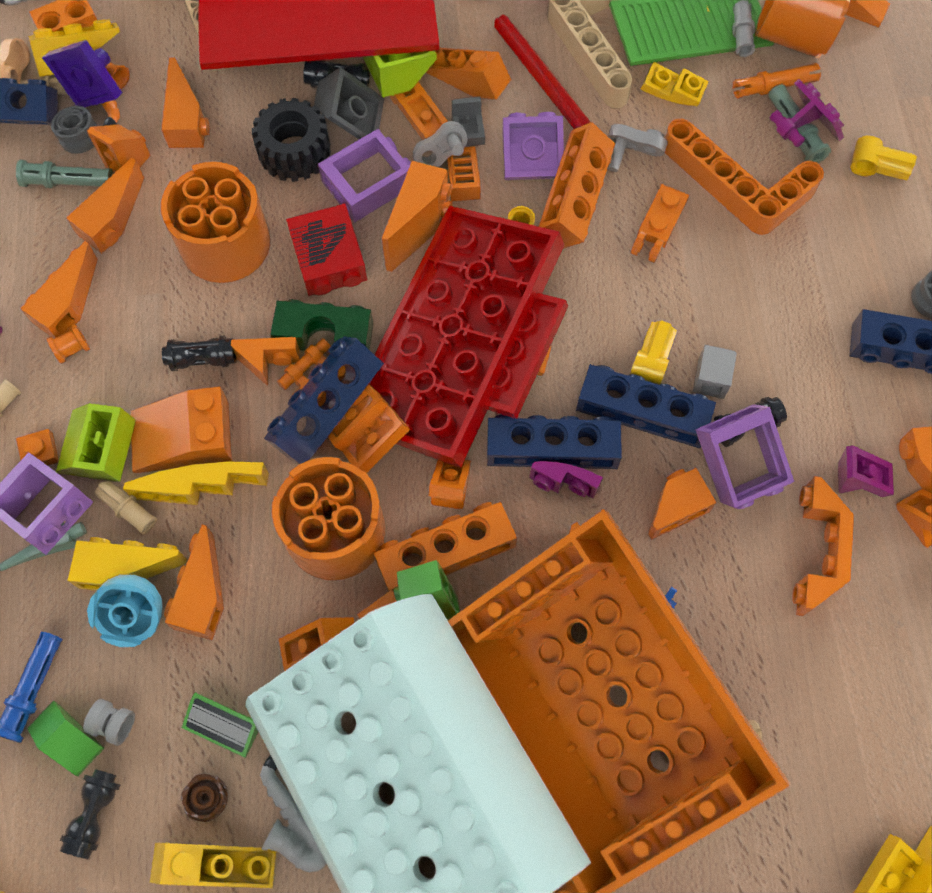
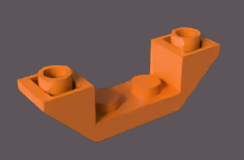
M814 476L806 486L802 487L799 505L804 506L803 518L828 522L824 531V541L828 543V555H825L822 564V573L827 576L807 574L799 583L795 584L792 601L793 604H797L796 615L799 616L806 615L851 581L854 514L825 480L818 476Z

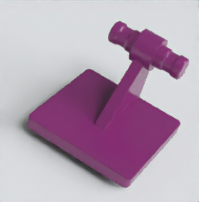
M798 79L794 83L802 102L806 105L795 116L786 118L779 110L774 111L770 115L769 119L776 124V131L784 140H790L795 147H799L805 141V138L799 134L797 129L816 119H819L838 141L844 138L841 129L844 124L839 119V112L830 103L825 106L819 98L821 94L810 82L805 85Z

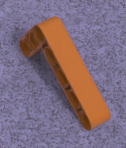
M680 118L671 121L668 125L665 136L668 142L665 150L666 155L756 234L765 235L770 233L814 196L824 177V171L820 164L814 161H804L770 189H766L690 121Z

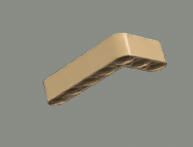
M549 0L547 17L549 23L604 103L611 108L625 106L629 100L632 85L631 73L590 17V15L609 8V3L613 0Z

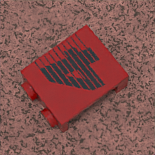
M345 203L286 219L308 297L312 295H325L331 290L345 286L354 287L368 280L365 263Z

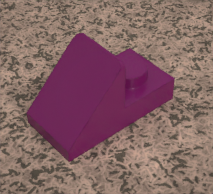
M847 446L838 462L839 493L863 489L882 498L894 495L893 464L856 446Z

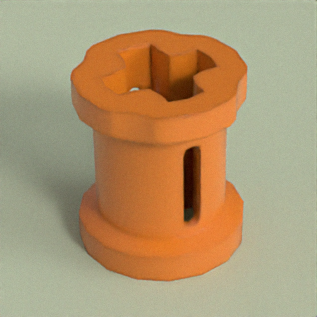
M76 324L71 326L72 330L56 338H46L49 347L60 364L66 362L67 357L81 350H90L88 342Z

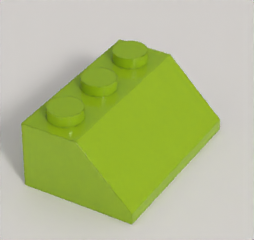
M435 51L366 56L363 59L383 98L410 91L437 60Z

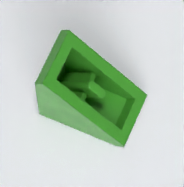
M53 701L27 728L40 751L77 777L104 749L93 736L85 733L83 727L56 701Z

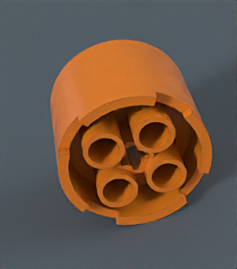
M765 0L756 25L755 36L820 59L822 54L826 55L840 32L846 19L844 16L849 7L850 0Z
M203 162L192 165L191 171L179 177L175 182L171 180L163 192L161 214L184 264L197 277L216 283H227L243 279L261 266L270 248V233L256 188L233 165L223 162Z
M321 457L311 459L296 466L289 472V476L282 483L276 496L273 498L272 519L276 532L294 562L309 575L324 580H343L363 572L375 561L374 552L379 551V547L384 543L385 521L376 487L365 471H361L354 465L341 461L340 458ZM331 510L332 518L326 520L325 512Z

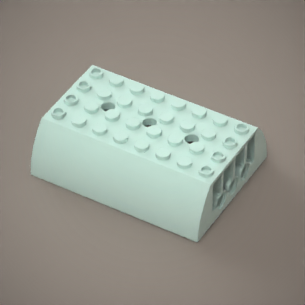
M432 594L409 597L369 612L252 693L246 700L245 706L341 893H553L591 863ZM346 711L351 712L356 719V728L351 734L346 733L341 726V718ZM383 782L391 784L395 790V799L391 805L385 804L380 799L379 787ZM422 856L431 858L436 865V874L433 879L424 877L419 871L418 864Z

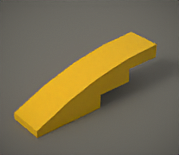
M228 461L194 464L159 471L125 482L123 490L129 496L133 495L136 497L137 500L198 505L200 493L233 495L235 483L267 486L269 472L263 462Z

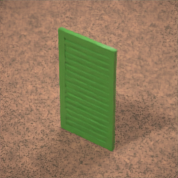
M613 0L609 3L630 66L736 51V37H734L732 32V26L735 23L733 6L742 0ZM745 0L749 4L751 3V15L756 28L762 8L758 0ZM755 33L753 34L755 48L774 45L773 42L756 37Z

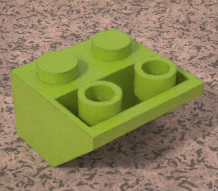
M88 403L72 410L56 472L58 474L120 482L136 419L121 407Z

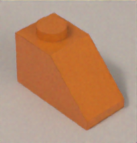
M118 124L94 126L87 130L105 167L112 169L114 173L131 157L137 161L140 168L151 156L145 144V138L134 129L130 131Z
M697 468L688 472L680 469L666 478L667 482L661 491L648 533L651 540L710 513L717 503Z
M354 617L319 618L280 638L279 645L284 671L354 624Z

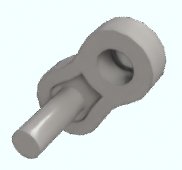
M448 121L442 124L431 137L416 144L413 150L414 161L440 167L448 157L462 155L468 142L464 127L455 121ZM432 151L429 157L422 156L424 152Z
M612 125L608 137L615 143L607 169L613 172L618 171L625 148L637 150L651 156H663L668 144L664 134L653 129L644 132L627 125Z

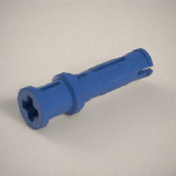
M47 632L40 633L36 646L13 695H9L3 702L6 707L0 718L1 738L22 743L23 737L21 734L30 714H35L37 704L34 701L51 666L55 653L63 640L62 638Z

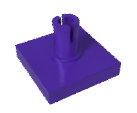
M87 40L49 51L42 57L76 106L85 108L116 100L122 94V91L105 68L111 62L109 54L101 48L93 50Z

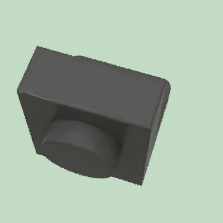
M480 97L452 100V121L458 122L464 127L468 137L466 146L485 145Z

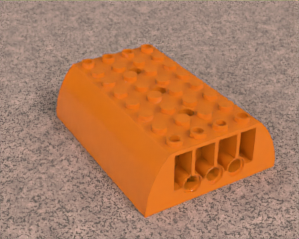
M605 509L448 620L591 861L586 868L572 878L579 893H612L790 785V782L610 513ZM577 622L583 624L587 629V638L583 643L576 642L571 636V628ZM614 685L622 686L627 692V701L623 706L617 705L611 700L610 690ZM660 750L668 756L669 767L667 770L661 771L652 765L651 754L653 751Z

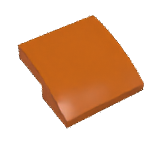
M368 384L328 435V438L337 449L343 452L350 464L361 471H365L367 474L410 429L381 395Z

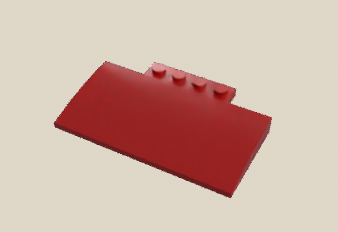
M199 0V64L201 70L440 50L434 0Z
M449 205L374 354L384 364L369 384L392 407L410 429L396 444L461 468L488 410L515 419L518 418L569 307L564 299L542 294L565 246L559 231Z

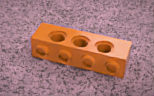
M593 122L570 132L539 223V227L559 231L565 244L564 248L583 243L587 237L590 221L595 212L598 196L603 187L606 171L611 162L615 143Z
M486 502L475 507L471 514L463 517L461 515H454L445 519L439 527L431 530L429 527L421 528L410 535L411 538L399 543L397 540L386 542L379 547V551L374 552V556L388 592L390 590L394 592V588L398 587L397 572L415 567L404 563L405 557L409 554L416 553L422 557V561L418 565L437 560L445 575H449L515 548L517 536L502 503L498 502L492 505L491 502ZM473 528H479L485 533V536L480 540H472L467 536V532ZM441 541H449L454 545V548L448 553H440L435 549L436 545Z

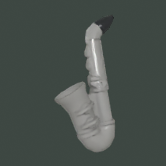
M270 755L263 764L260 777L263 785L266 786L268 796L273 798L276 807H280V814L284 820H288L289 826H283L280 820L277 819L262 850L270 849L279 852L292 862L296 868L306 872L319 871L326 865V862L293 797L276 776L277 766Z

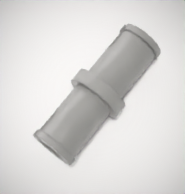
M745 0L739 1L733 6L735 23L732 26V32L734 37H736V53L740 57H748L755 51L753 34L756 28L751 15L752 6L751 3L749 4Z

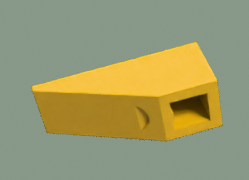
M110 19L93 21V26L81 27V24H69L63 26V31L52 32L51 28L34 30V35L28 37L39 77L54 75L42 59L47 52L83 40H87L92 49L96 50L120 32L117 23H111Z
M91 537L89 542L76 541L67 581L79 589L98 590L104 582L115 576L137 575L148 579L186 564L187 558L177 550L178 547L170 544L160 543L157 544L156 548L144 547L143 543L132 540H125L123 545L111 544V541L108 539Z
M155 842L150 883L160 885L273 888L276 851L270 849L262 850V848Z

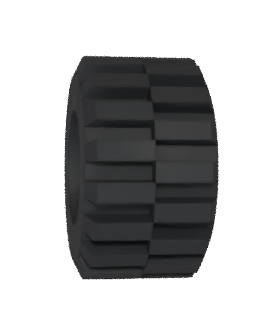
M286 98L279 99L280 102L277 104L274 102L268 104L267 110L263 108L260 110V118L254 119V128H252V137L261 166L264 170L268 169V173L271 176L275 177L278 175L279 180L283 181L291 178L292 182H295L301 177H304V180L311 178V173L318 174L320 172L318 164L327 159V157H330L331 154L326 119L323 114H320V109L316 105L311 107L309 101L299 102L298 98H292L291 101H286ZM290 137H302L301 140L294 143H281Z

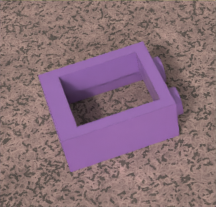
M376 129L320 162L318 167L323 184L340 205L346 204L349 216L355 223L399 195L411 162L406 157L402 158L399 155L396 145L390 137L385 138L380 130ZM380 152L395 172L361 193L356 194L341 174Z
M753 404L695 429L721 503L735 509L747 508L754 504L755 499L764 495H776L784 490V486L794 482L770 407ZM754 428L769 473L733 488L718 444Z
M29 452L0 482V520L45 555L93 503L72 483ZM51 480L62 490L28 528H25L15 518Z

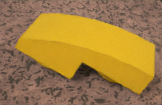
M653 62L640 90L670 102L698 106L709 81L685 68L682 69L680 74H677Z

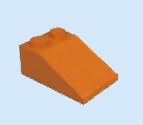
M411 161L382 236L386 271L393 272L436 233L449 205L452 206V201H449L452 184L448 183V170Z
M220 386L187 390L131 411V416L136 419L131 437L133 473L173 469L194 464L232 461L229 402Z

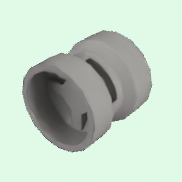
M102 698L98 699L92 705L85 718L83 731L94 737L102 735L106 738L107 742L120 746L126 740L133 727L135 713L126 708L118 710L113 707L111 702Z

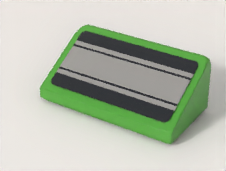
M195 692L181 727L246 758L259 732L251 718Z

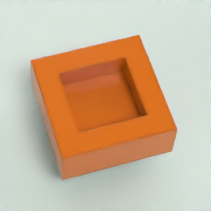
M49 429L16 438L20 460L29 452L47 466L59 461L54 436Z

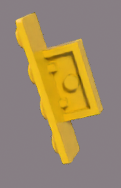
M932 826L927 830L916 851L912 850L901 838L889 834L854 893H932Z

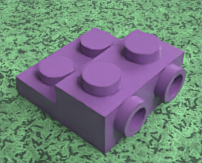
M542 112L534 117H526L525 113H512L508 117H503L504 179H555L564 152L563 116H555L554 112Z

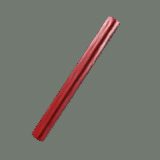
M502 14L500 17H497L494 20V28L573 129L591 123L508 16Z

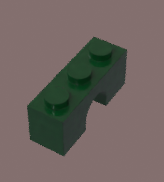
M290 299L287 301H276L270 336L271 338L296 337L300 351H304L313 334L319 331H330L335 334L334 342L344 336L357 338L370 350L374 323L371 309H366L362 306L340 307L327 302L308 304Z

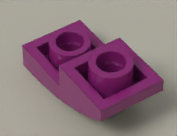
M548 461L534 462L531 466L529 477L533 480L534 485L541 490L547 492L552 490L558 494L565 483L569 485L568 488L573 493L581 497H586L587 495L593 499L603 480V477L583 468Z

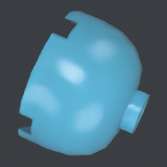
M118 575L108 579L93 594L87 608L88 623L93 629L95 626L97 631L102 634L100 637L102 640L118 647H135L140 645L143 640L150 638L158 628L163 613L162 597L156 587L146 578L137 575Z

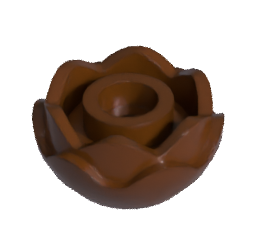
M199 774L194 776L181 794L185 814L190 819L201 822H208L217 818L224 811L228 802V791L224 782L216 775ZM207 794L209 798L204 802L202 798Z

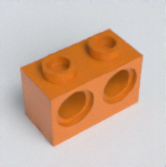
M56 0L29 11L37 29L51 28L52 32L63 31V26L69 24H81V27L93 26V21L97 20L88 0Z

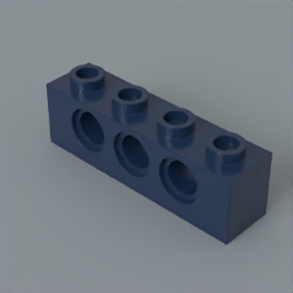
M0 78V123L51 125L53 117L58 113L57 89L47 86L44 80L28 79V84H17L15 79ZM26 95V105L21 108L19 105L20 98Z
M862 309L852 323L849 357L860 358L867 363H888L896 368L910 367L922 369L932 374V321Z
M344 336L336 340L329 349L330 355L322 364H318L313 368L308 376L309 381L304 388L296 391L288 401L289 407L281 416L274 418L267 428L268 433L264 439L298 465L310 460L384 364L357 338ZM344 365L346 375L339 381L338 370ZM325 391L326 401L322 406H318V395ZM302 417H305L306 427L301 432H298L297 423Z
M590 364L579 395L576 411L594 417H609L613 421H621V425L700 449L701 444L695 429L711 423L716 402L708 400L702 394L684 393L668 384H654L638 375H624L615 372L612 368L605 365L594 366ZM617 391L622 397L613 398L607 392ZM647 400L653 405V407H644L639 403V401ZM670 410H680L684 417H676Z
M501 414L495 416V418H488L487 466L531 467L534 462L548 461L586 469H618L622 459L621 421H613L609 417L579 420L575 416L547 419L545 416L533 415L528 418L515 419ZM522 435L529 441L525 444H517L512 438ZM549 436H555L561 440V443L551 445L545 439ZM588 437L593 440L594 444L585 446L578 439Z

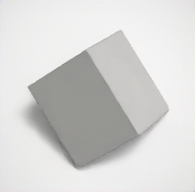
M705 345L698 359L692 392L724 399L732 384L737 353L732 350Z

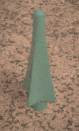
M79 522L73 525L47 555L75 548L76 539L87 534L84 524ZM31 544L14 556L1 562L0 571L46 555Z

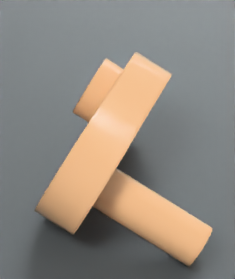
M5 39L0 47V78L15 79L17 84H20L22 72L30 60L28 46L22 39Z

